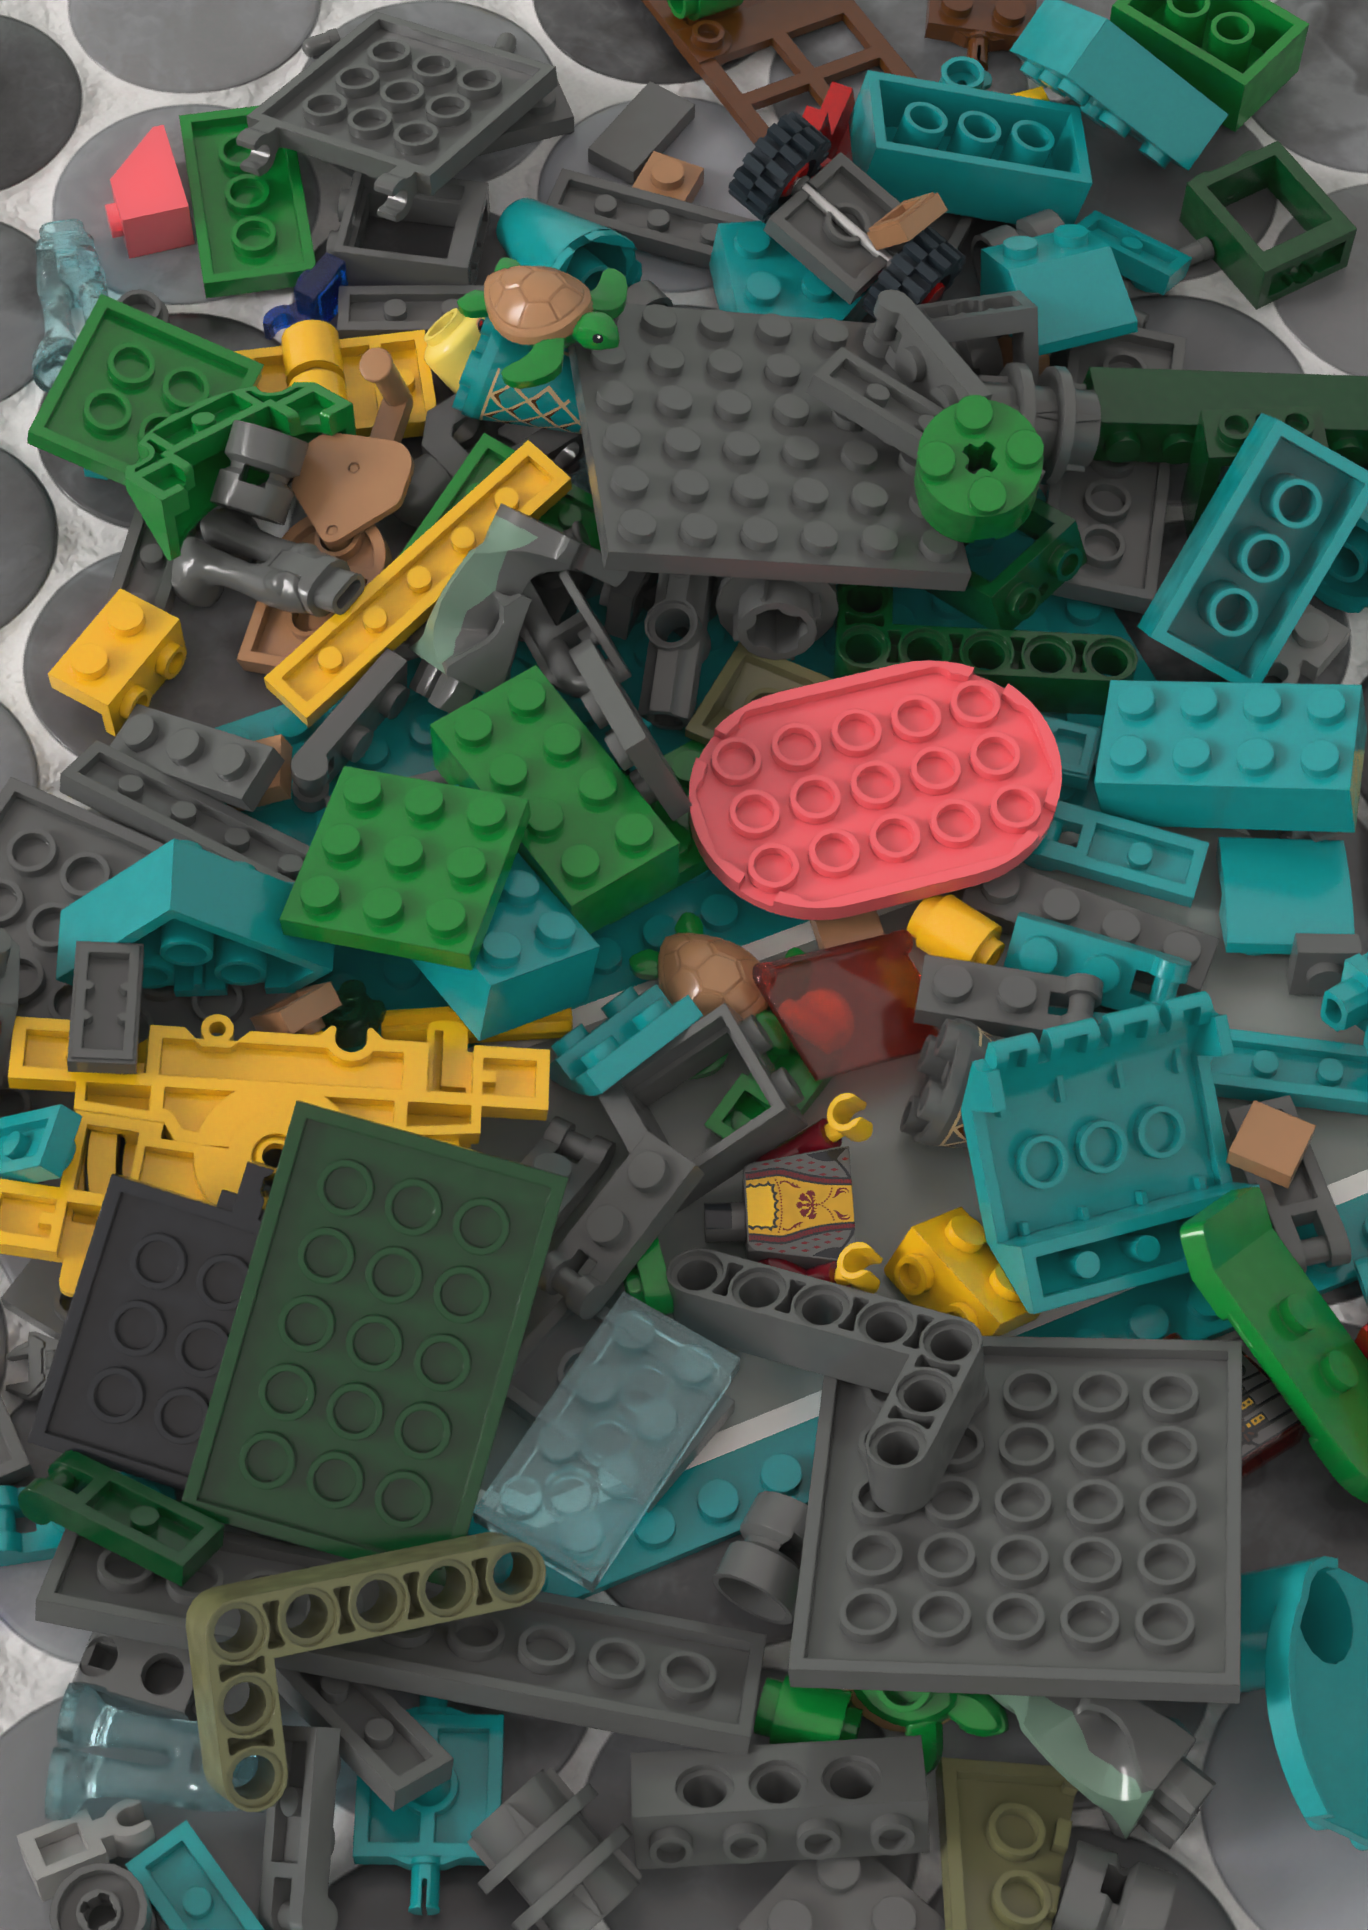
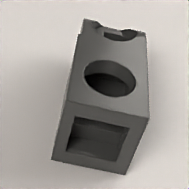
M92 1632L71 1683L74 1689L96 1701L116 1707H128L132 1712L168 1721L175 1729L199 1735L189 1650Z

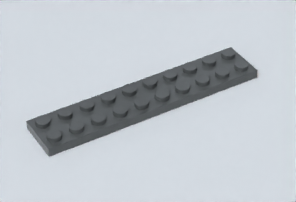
M65 1528L36 1598L35 1621L189 1650L186 1615L192 1601L201 1592L216 1586L350 1559L302 1545L224 1531L223 1546L181 1587ZM377 1580L366 1583L360 1589L356 1602L358 1613L366 1612L375 1605L379 1597ZM427 1581L425 1589L427 1598L431 1599L437 1596L444 1586ZM540 1591L531 1602L520 1607L274 1658L275 1667L708 1751L748 1754L767 1634ZM308 1594L297 1597L289 1605L286 1612L288 1628L300 1625L307 1618L311 1604ZM239 1609L229 1610L218 1619L214 1634L216 1642L227 1641L237 1633L241 1621Z

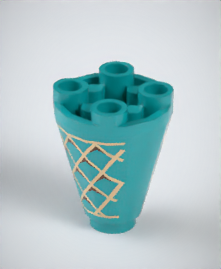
M489 316L485 317L480 331L481 336L475 351L472 350L459 381L460 386L452 408L462 411V415L472 419L582 434L568 348L564 349L562 372L554 380L532 388L517 389L509 387L502 379V370L526 356L533 347L531 345L513 343L504 338L495 329Z

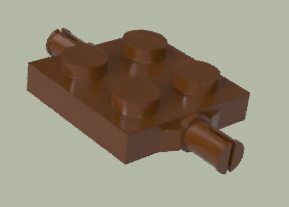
M928 0L924 38L949 41L967 48V57L977 60L984 70L988 71V52L1010 51L1036 13L1037 0Z

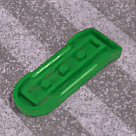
M1249 1187L1230 1190L1181 1226L1180 1240L1191 1279L1217 1316L1223 1321L1229 1320L1309 1433L1310 1438L1308 1440L1312 1449L1331 1475L1351 1495L1368 1504V1360L1272 1228L1265 1199L1260 1188Z

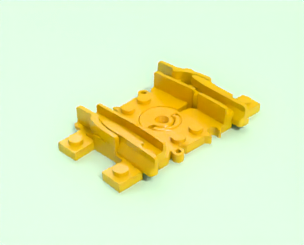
M213 1014L206 1017L202 1022L201 1039L195 1038L185 1027L150 1025L148 1038L139 1043L137 1074L68 1072L67 1056L70 1020L16 1016L8 1070L9 1088L75 1092L73 1110L83 1117L74 1139L76 1151L71 1163L63 1171L60 1187L0 1178V1254L62 1263L59 1288L65 1296L73 1297L111 1175L118 1174L121 1138H125L122 1162L123 1176L217 1205L223 1189L238 1193L248 1161L252 1162L253 1160L265 1164L263 1155L270 1149H283L294 1107L298 1100L465 1148H471V1144H479L481 1117L546 1121L549 1106L550 1050L474 1045V1051L468 1052L467 1026L459 1021L437 1020L428 1026L426 1042L383 1039L373 1028H369L367 1030L366 1045L357 1052H347L338 1047L336 1043L337 1028L335 1026H330L320 1035L249 1031L238 1041H234V1025L231 1019L225 1015ZM214 1033H221V1034H223V1035H221V1036H213L212 1034H214ZM87 1174H88V1189H89V1192L86 1191V1179H87Z

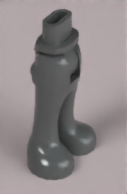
M226 508L212 510L203 517L200 528L204 541L188 536L182 545L181 556L175 558L172 564L171 584L175 595L180 601L195 607H212L220 599L224 587H227L279 610L300 614L309 613L316 617H323L331 612L339 615L345 613L362 594L365 587L364 577L361 574L352 572L346 561L321 552L314 544L296 543L261 530L257 522L248 514ZM257 560L262 562V564H252L251 562Z

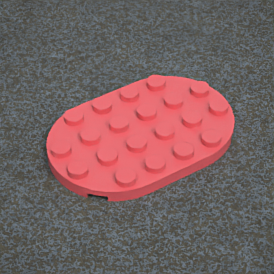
M932 660L912 661L789 689L761 697L744 705L725 718L714 729V736L703 749L700 757H696L689 782V800L692 804L688 812L689 825L696 847L712 873L729 890L756 907L781 916L802 920H833L872 912L989 882L1006 874L1028 858L1047 834L1060 796L1062 765L1055 737L1042 714L1020 691L1010 684L1003 688L990 680L973 674L975 667L959 663Z

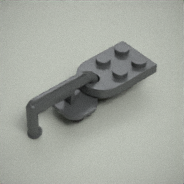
M580 521L573 522L571 528L562 531L591 546L587 531ZM565 570L558 575L580 612L559 625L556 624L532 582L545 573L537 574L530 580L522 592V595L529 597L532 601L527 610L520 634L540 670L556 690L581 699L600 730L610 724L612 729L605 732L607 737L604 740L623 771L635 765L637 769L628 775L638 792L649 805L659 801L671 820H676L689 812L692 804L642 717L621 685L622 682L632 677L630 669L569 572ZM599 644L608 656L607 659L604 658L597 646Z

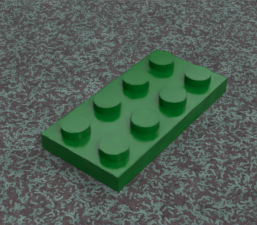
M258 106L179 115L206 299L319 284L297 151L279 147L272 167L262 176L245 172L240 168V164L249 157L251 149L237 145L236 138L242 130L248 128L246 116Z

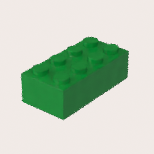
M537 665L430 724L434 766L449 785L458 784L461 787L529 799L531 817L517 852L590 935L679 883V841Z

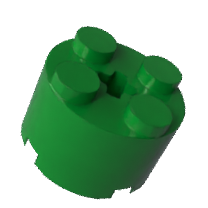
M969 395L963 397L958 403L942 410L930 421L919 442L914 485L922 516L936 531L958 542L974 543L975 540L995 537V540L1007 537L1026 521L1036 500L1042 474L1044 444L1041 437L1026 417L1004 403L988 400L981 395ZM977 469H980V470H978V471L976 472V474H973V473H971V472L968 471V470L976 471Z

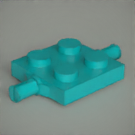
M419 1695V1707H412L406 1711L454 1758L451 1779L393 1812L357 1775L352 1857L354 1864L397 1865L411 1870L410 1906L408 1907V1912L423 1916L424 1886H427L426 1911L427 1916L440 1913L441 1870L445 1871L458 1865L486 1866L467 1841L472 1838L471 1832L502 1805L505 1718L504 1715L466 1714L448 1707V1700Z

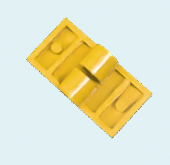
M304 320L291 325L284 331L281 338L282 346L234 351L264 364L262 377L257 385V388L262 392H280L292 386L294 382H315L353 403L357 436L370 437L383 399L376 384L367 381L359 370L361 357L371 348L379 347L391 354L393 363L413 396V408L403 438L423 436L427 411L437 406L431 368L424 360V353L427 347V342L424 340L425 330L339 339L336 328L331 324L321 320Z

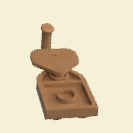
M379 347L366 351L359 362L361 375L367 381L375 383L383 396L370 437L336 433L333 436L322 434L308 443L309 446L300 476L294 477L291 484L292 491L307 517L293 525L281 538L296 543L314 544L321 552L346 561L352 572L361 574L364 577L365 586L393 562L390 548L375 523L397 511L402 506L414 473V460L408 449L401 444L413 408V396L393 363L391 354ZM257 601L236 660L244 671L268 674L335 613L331 612L326 616L316 617L309 613L300 614L279 610Z

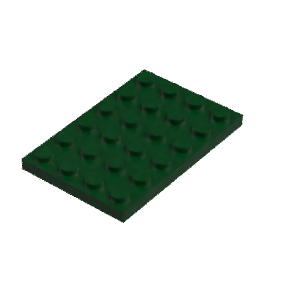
M296 1101L181 1503L218 1522L347 1559H355L467 1536L569 1177L304 1101ZM442 1566L435 1569L429 1575L427 1581L445 1586L447 1578L445 1567Z

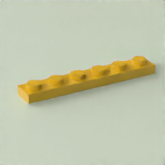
M527 440L364 587L362 594L345 613L340 615L334 614L264 677L266 688L309 728L356 685L387 648L394 651L428 620L440 594L470 550L484 542L489 526L501 503L538 520L572 489L571 477L532 442Z

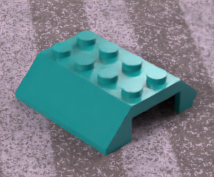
M1206 991L1163 1000L1159 1013L1157 1008L1150 1003L1104 1014L1100 1028L1093 1018L1046 1028L1042 1031L1040 1043L1032 1032L988 1042L985 1058L972 1061L961 1106V1115L985 1238L1028 1313L1037 1314L1189 1273L1180 1240L1182 1224L1230 1190L1249 1187L1260 1188L1257 1184L1233 1182L1230 1164L1226 1163L1228 1153L1209 1056L1223 1057L1234 1054L1227 1014H1218L1214 1010L1211 997Z

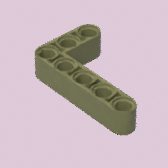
M484 1532L216 1586L201 1592L192 1601L187 1611L186 1632L203 1771L209 1785L236 1808L246 1812H261L272 1807L282 1797L287 1786L288 1767L274 1658L520 1607L531 1602L540 1593L545 1583L546 1566L541 1554L535 1547L503 1533ZM511 1552L513 1569L504 1582L495 1585L493 1578L495 1565L503 1555ZM444 1566L447 1573L446 1584L437 1596L428 1599L425 1592L428 1577L435 1569ZM377 1580L379 1597L375 1605L366 1612L358 1613L356 1602L360 1589L366 1583ZM308 1594L311 1604L307 1618L300 1625L288 1628L286 1612L289 1605L297 1597ZM239 1609L241 1621L237 1633L227 1641L216 1642L214 1634L218 1619L229 1610ZM248 1682L250 1690L245 1706L238 1712L225 1714L223 1709L224 1699L228 1691L239 1683ZM257 1755L258 1769L255 1776L242 1786H233V1772L237 1764L246 1757Z

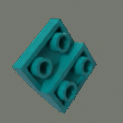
M1218 837L1216 862L1222 891L1219 917L1226 953H1244L1251 956L1291 954L1295 933L1355 934L1351 882L1344 840H1322L1315 842L1312 839Z
M657 984L640 995L631 985L601 1008L608 1018L591 1032H588L581 1023L551 1045V1048L558 1057L550 1062L549 1079L581 1095L596 1096L602 1094L704 1015L689 995L671 1004Z

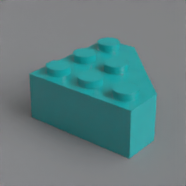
M1044 0L1010 49L1012 53L1024 61L1019 70L1025 76L1044 89L1048 87L1064 98L1068 96L1081 105L1080 109L1083 115L1104 129L1108 127L1123 138H1126L1129 134L1142 143L1138 151L1163 169H1166L1171 162L1189 171L1228 116L1225 111L1110 20L1062 0Z
M762 221L718 223L709 267L719 310L753 314L772 313L781 316L815 319L832 318L852 322H861L868 312L862 306L864 305L865 297L870 294L868 291L871 286L849 305L764 231L766 224Z
M174 838L61 910L56 980L73 986L76 941L144 944L142 988L155 989L174 986L176 997L228 995V984L245 986L265 982L266 994L294 993L333 971L334 944L283 934L279 919L295 882H285L257 871L249 863L232 861L203 850L198 843Z

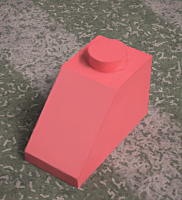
M164 125L152 127L111 177L110 182L114 203L104 205L112 238L123 236L129 259L195 244L189 205Z

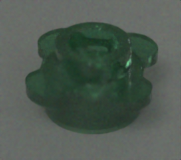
M351 979L342 983L340 989L336 991L342 1005L321 1017L326 1025V1029L330 1026L337 1028L336 1043L339 1048H353L364 1045L366 1043L367 1030L373 1028L377 1032L387 1012L381 1000H372L366 994V987L362 981Z

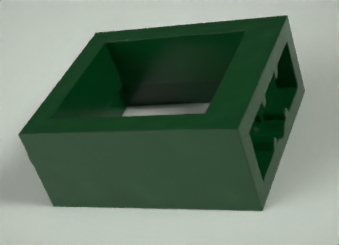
M1279 141L1258 150H1249L1237 160L1213 171H1204L1187 182L1179 219L1196 241L1205 236L1210 239L1214 248V258L1212 259L1256 310L1347 267L1357 232L1354 224ZM1268 188L1306 232L1263 252L1225 207Z
M1321 406L1201 410L1181 494L1187 539L1221 483L1218 482L1221 467L1232 464L1261 413L1277 418L1328 448Z
M1036 498L1030 515L1018 528L1019 531L1036 541L994 580L990 582L971 570V577L965 591L924 590L988 629L1014 630L1023 620L1031 617L1038 606L1064 582L1072 579L1088 561L1077 522L1072 517Z

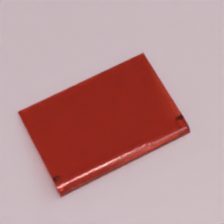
M899 929L872 938L754 965L752 975L756 986L815 1081L918 1054L921 1052L928 1035L938 1037L941 1027L914 1023L921 975L908 956L913 948V940L907 930Z

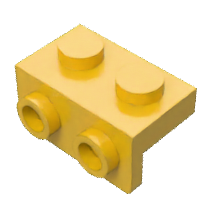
M120 588L50 670L48 676L51 687L102 714L106 732L116 737L136 704L149 707L151 697L165 680L173 679L182 669L186 660L187 650L180 619Z
M962 1207L912 1226L884 1267L885 1275L911 1304L973 1322L980 1330L982 1336H1001L1036 1320L1041 1314H1030L1027 1312L987 1244L983 1226Z

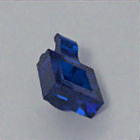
M326 252L311 270H305L298 278L293 295L296 301L290 305L276 306L264 316L265 338L271 340L279 330L304 320H321L330 323L338 313L339 286H348L345 261Z

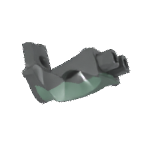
M501 503L489 526L484 542L468 552L440 594L427 623L410 636L408 648L419 655L422 660L409 687L424 697L429 698L428 702L448 713L453 712L476 699L480 691L487 693L511 679V668L518 648V636L532 601L529 597L522 595V592L533 577L546 572L571 570L585 573L617 588L626 579L629 571L604 570L600 550Z
M989 1694L1003 1707L1017 1716L1023 1734L1069 1783L1092 1803L1100 1807L1112 1834L1124 1840L1140 1825L1170 1850L1196 1818L1200 1811L1199 1807L1216 1785L1215 1781L1186 1759L1196 1742V1738L1180 1720L1161 1715L1137 1700Z

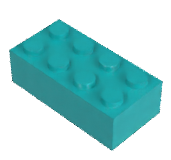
M867 70L848 121L852 160L854 164L900 203L933 192L940 195L948 211L945 213L975 217L986 221L993 220L1016 224L1018 219L1045 209H1051L1059 215L1064 224L1075 223L1093 184L1079 106Z
M1261 413L1137 627L1154 640L1230 682L1262 683L1368 504V470L1277 418Z
M1110 680L1094 780L1100 810L1102 813L1156 827L1355 833L1367 734L1362 685Z
M517 852L473 970L411 960L479 1041L587 1002L600 945Z

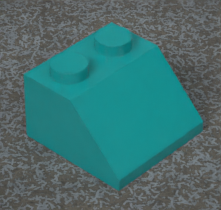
M1064 224L1056 227L1052 233L1035 237L1012 236L1005 239L1003 244L981 249L980 296L1020 290L1038 307L1039 356L1138 332V320L1111 246L1088 231L1085 226Z

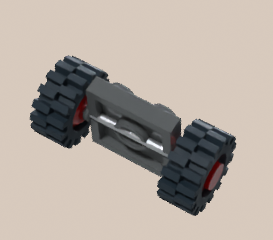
M791 111L788 115H783L778 124L773 123L768 128L765 137H760L754 144L756 147L753 151L745 155L742 160L744 162L743 165L736 169L733 174L735 178L729 183V194L766 224L764 231L849 305L871 286L868 291L870 294L865 297L862 308L873 318L876 319L874 307L878 295L884 290L900 291L906 294L915 305L939 302L944 296L943 293L952 286L955 281L954 278L963 269L962 265L966 262V256L930 226L926 227L908 242L876 251L867 232L870 231L869 228L899 205L900 202L841 152L821 169L822 166L820 164L829 155L828 150L831 148V141L797 112Z

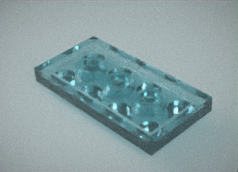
M623 1291L474 1508V1522L490 1532H500L535 1547L547 1566L593 1593L738 1373L740 1357Z

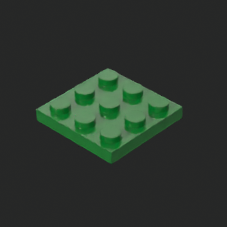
M100 294L28 430L27 444L126 486L124 479L126 466L136 463L139 458L137 444L150 430L172 414L179 413L201 400L237 389L257 387L262 377L264 364Z
M344 766L279 920L283 934L473 970L531 817L529 799Z

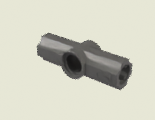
M659 573L655 604L648 611L644 621L645 633L649 643L638 708L640 716L659 729L682 730V728L687 727L695 714L701 667L711 650V637L707 627L715 576ZM682 627L690 628L683 639L677 642H667L668 636L674 630Z

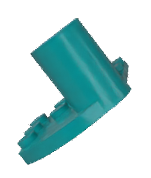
M1321 1556L1241 1573L1240 1693L1265 1689L1268 1716L1280 1764L1292 1795L1307 1824L1316 1831L1329 1829L1350 1839L1356 1849L1366 1851L1368 1850V1583L1338 1568V1558Z

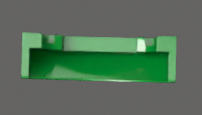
M294 382L287 389L274 393L262 392L256 386L201 400L179 413L172 414L157 424L137 444L139 458L135 464L126 466L124 479L127 492L167 560L172 561L181 556L182 545L191 530L203 517L218 506L209 501L218 471L229 467L231 460L224 451L234 420L266 427L309 443L322 434L330 436L336 433L356 435L353 403L315 382ZM249 469L247 483L256 486L267 482L269 475Z

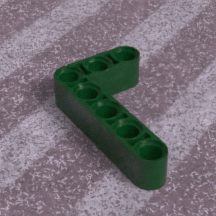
M837 584L836 587L839 610L835 618L833 679L912 661H947L975 667L973 674L990 680L1003 688L1010 684L1030 700L1039 712L1105 715L1110 680L1133 681L1138 662L1137 653L1134 647L1121 637L1100 634L892 624L893 587Z

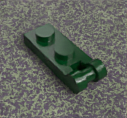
M73 1450L65 1451L49 1465V1476L46 1479H34L18 1495V1504L21 1511L32 1522L39 1525H47L52 1521L181 1587L223 1546L224 1524Z

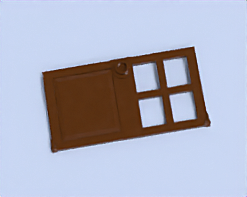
M641 0L673 40V44L697 75L699 74L753 144L760 137L764 138L769 128L756 110L807 91L821 107L830 88L829 83L878 65L885 73L917 78L854 0H744L740 6L695 21L690 20L688 17L678 19L672 13L667 0ZM843 21L865 49L814 68L793 42L792 38ZM772 46L795 74L742 94L721 66L726 62Z

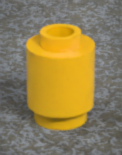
M940 894L924 898L915 909L907 925L906 931L916 939V947L932 956L995 966L1005 949V944L999 940L1002 926L952 894H948L945 897Z

